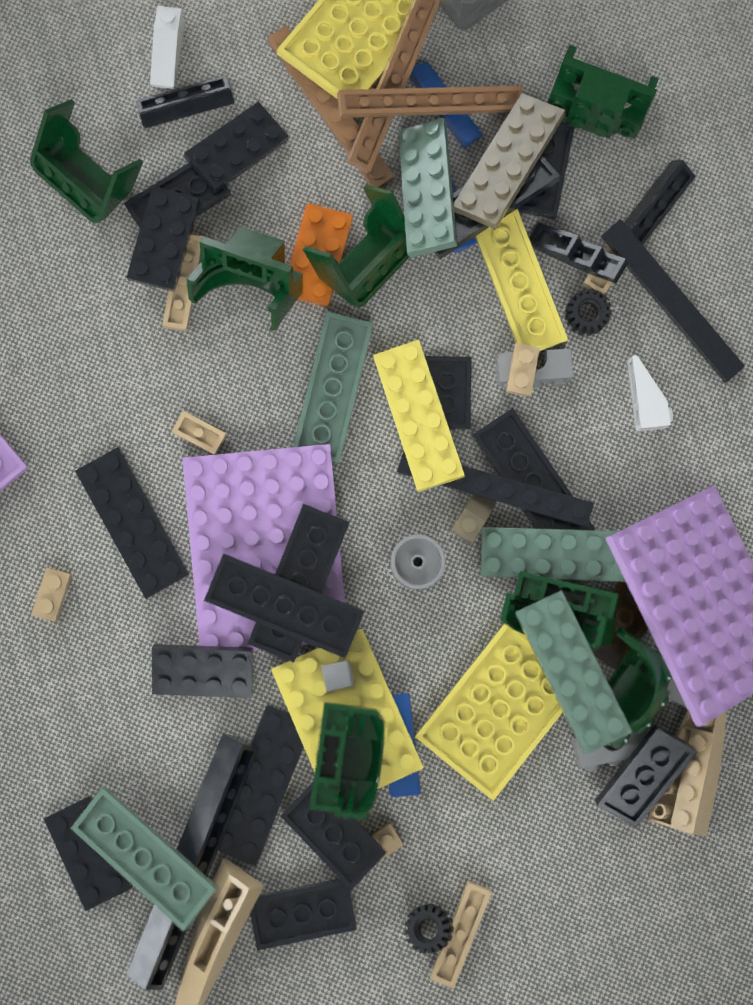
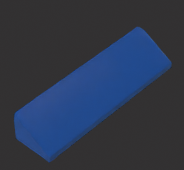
M428 62L413 67L409 78L417 88L446 87ZM468 114L438 115L440 118L445 119L447 128L464 150L483 137L482 132Z
M410 693L391 694L416 749ZM419 771L390 783V796L420 795Z

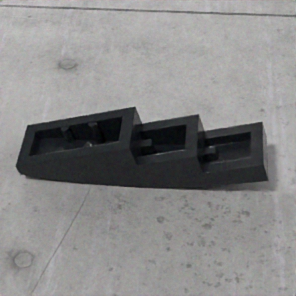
M538 223L529 238L533 248L569 266L617 284L628 265L626 258L607 253L602 246L582 241L577 234L542 223Z

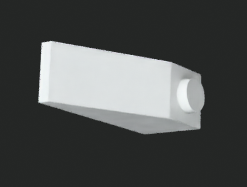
M164 6L157 7L150 86L175 88L185 30L182 9Z
M632 356L627 361L636 432L665 429L673 421L672 409L668 407L667 399L639 357Z

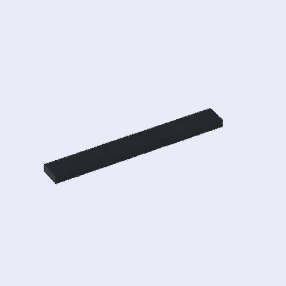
M621 219L600 236L617 256L626 258L628 270L724 383L728 382L745 367Z

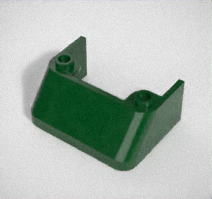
M71 99L44 110L31 153L30 164L37 175L89 221L99 223L106 219L133 190L143 161L139 159L114 171L112 177L108 175L79 149L81 141L80 132L69 121L75 105V101Z
M370 185L363 187L372 205L363 220L367 235L339 264L330 253L308 246L303 248L319 279L349 304L357 307L364 306L409 259L406 245L405 217L393 191Z

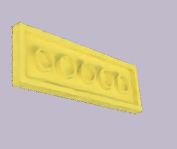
M516 209L501 220L496 230L489 227L475 236L515 342L540 347L539 352L567 342L568 338L519 211Z
M416 340L373 355L417 491L421 492L465 477L420 341Z

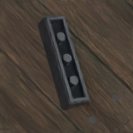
M227 75L139 99L136 101L143 127L149 128L234 104V98Z
M672 160L624 221V224L642 245H644L696 177L683 160Z

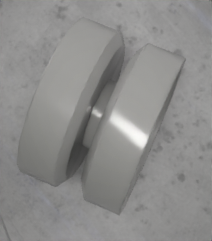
M414 534L403 538L395 546L390 557V568L393 577L400 585L408 589L422 590L434 585L441 578L445 570V555L442 547L435 539L426 535ZM414 558L422 559L423 562L420 567H416L413 564Z

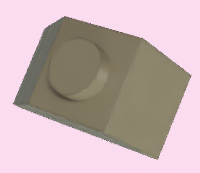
M472 495L450 532L467 543L472 544L496 503L492 500Z

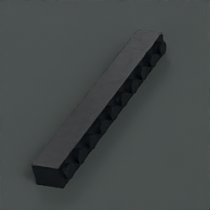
M224 733L217 745L176 849L206 877L210 873L259 747L240 737ZM155 905L151 910L126 974L144 990L164 989L187 931L181 930Z

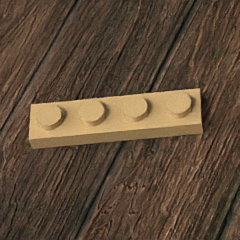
M192 234L190 236L175 292H168L162 324L163 328L188 332L193 303L188 298L187 278L201 262L199 242L204 236Z
M467 881L453 916V922L450 924L451 927H454V932L450 934L453 937L451 941H448V945L439 951L430 973L431 980L454 989L491 897L492 891L490 889Z

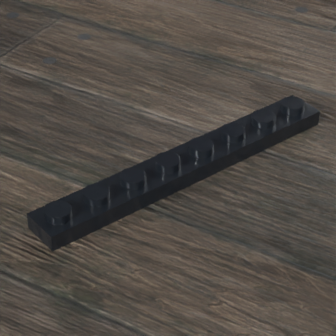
M403 451L397 473L413 478L405 452ZM463 465L461 466L465 477L440 485L586 528L588 527L594 503Z

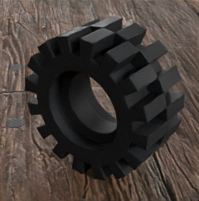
M584 289L580 293H576L569 301L565 310L567 311L565 319H568L567 325L573 327V332L577 330L579 335L583 336L585 333L587 336H591L593 333L597 334L610 320L609 316L612 310H609L611 304L606 302L607 297L605 295L603 297L600 296V291L594 293L593 289L588 291ZM590 304L595 307L597 316L594 320L586 321L581 318L579 309L582 305Z
M427 904L416 907L407 916L409 920L405 921L404 926H407V930H404V933L409 935V939H407L408 944L412 943V948L414 950L419 949V953L431 954L440 951L448 945V941H451L453 937L450 935L451 932H454V927L450 925L453 922L452 918H448L447 915L449 913L446 910H441L443 907L439 905ZM426 918L434 920L437 924L438 931L433 939H428L421 933V923Z

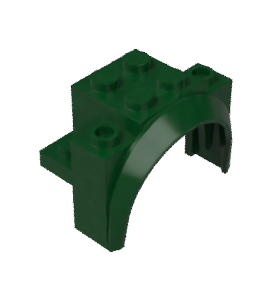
M569 45L547 103L564 109L565 117L567 118L565 122L575 128H580L609 139L612 134L618 133L624 137L635 139L642 127L647 110L657 91L655 88L659 78L651 75L648 85H644L573 58L577 47ZM572 83H575V84H578V85H579V88H578V91H577V92H576V90L574 89ZM626 103L632 105L628 108H624Z
M240 227L227 243L204 236L199 242L201 262L187 278L189 300L196 304L210 291L227 285H248L260 288L275 297L268 306V311L271 312L272 324L269 329L271 331L277 330L286 314L303 293V274L293 271V266L285 264V241Z
M520 571L515 593H506L500 618L505 625L525 635L515 612L562 591L591 650L597 651L604 647V644L611 646L617 623L614 617L619 594Z
M620 627L615 635L631 646L618 669L615 670L608 680V684L632 733L638 732L641 734L644 729H648L651 726L658 710L667 703L670 692L666 689V682L671 680L672 675L661 653L654 650L641 638H636ZM641 665H645L646 671L640 668ZM632 733L609 744L618 750L621 745H624L629 740Z
M324 702L310 809L335 812L337 817L365 820L372 811L379 786L385 739V721L379 710L370 707Z

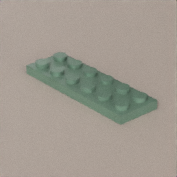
M439 118L399 130L407 254L410 258L456 247L457 238L446 121L444 118Z
M326 312L293 447L330 444L332 463L340 464L374 323Z
M482 527L481 576L518 578L520 571L552 579L626 582L605 539L619 531Z
M559 591L515 612L583 754L591 753L632 733L563 592Z
M107 787L100 789L71 827L78 836L183 931L188 929L219 888Z

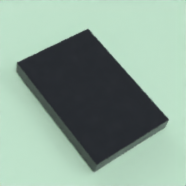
M425 356L449 430H470L472 357Z

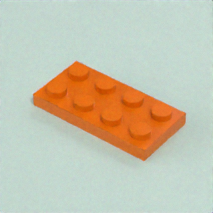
M310 203L306 204L290 261L293 271L303 274V293L298 300L329 307L333 289L319 279L303 248L308 246L330 253L339 264L343 257L353 221L352 214Z

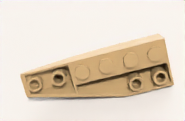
M687 710L675 736L694 746L697 753L650 810L649 821L692 835L707 836L722 762L726 712L707 724L696 727Z
M223 858L212 880L219 888L197 916L175 1005L205 1004L264 887L262 883L227 858Z

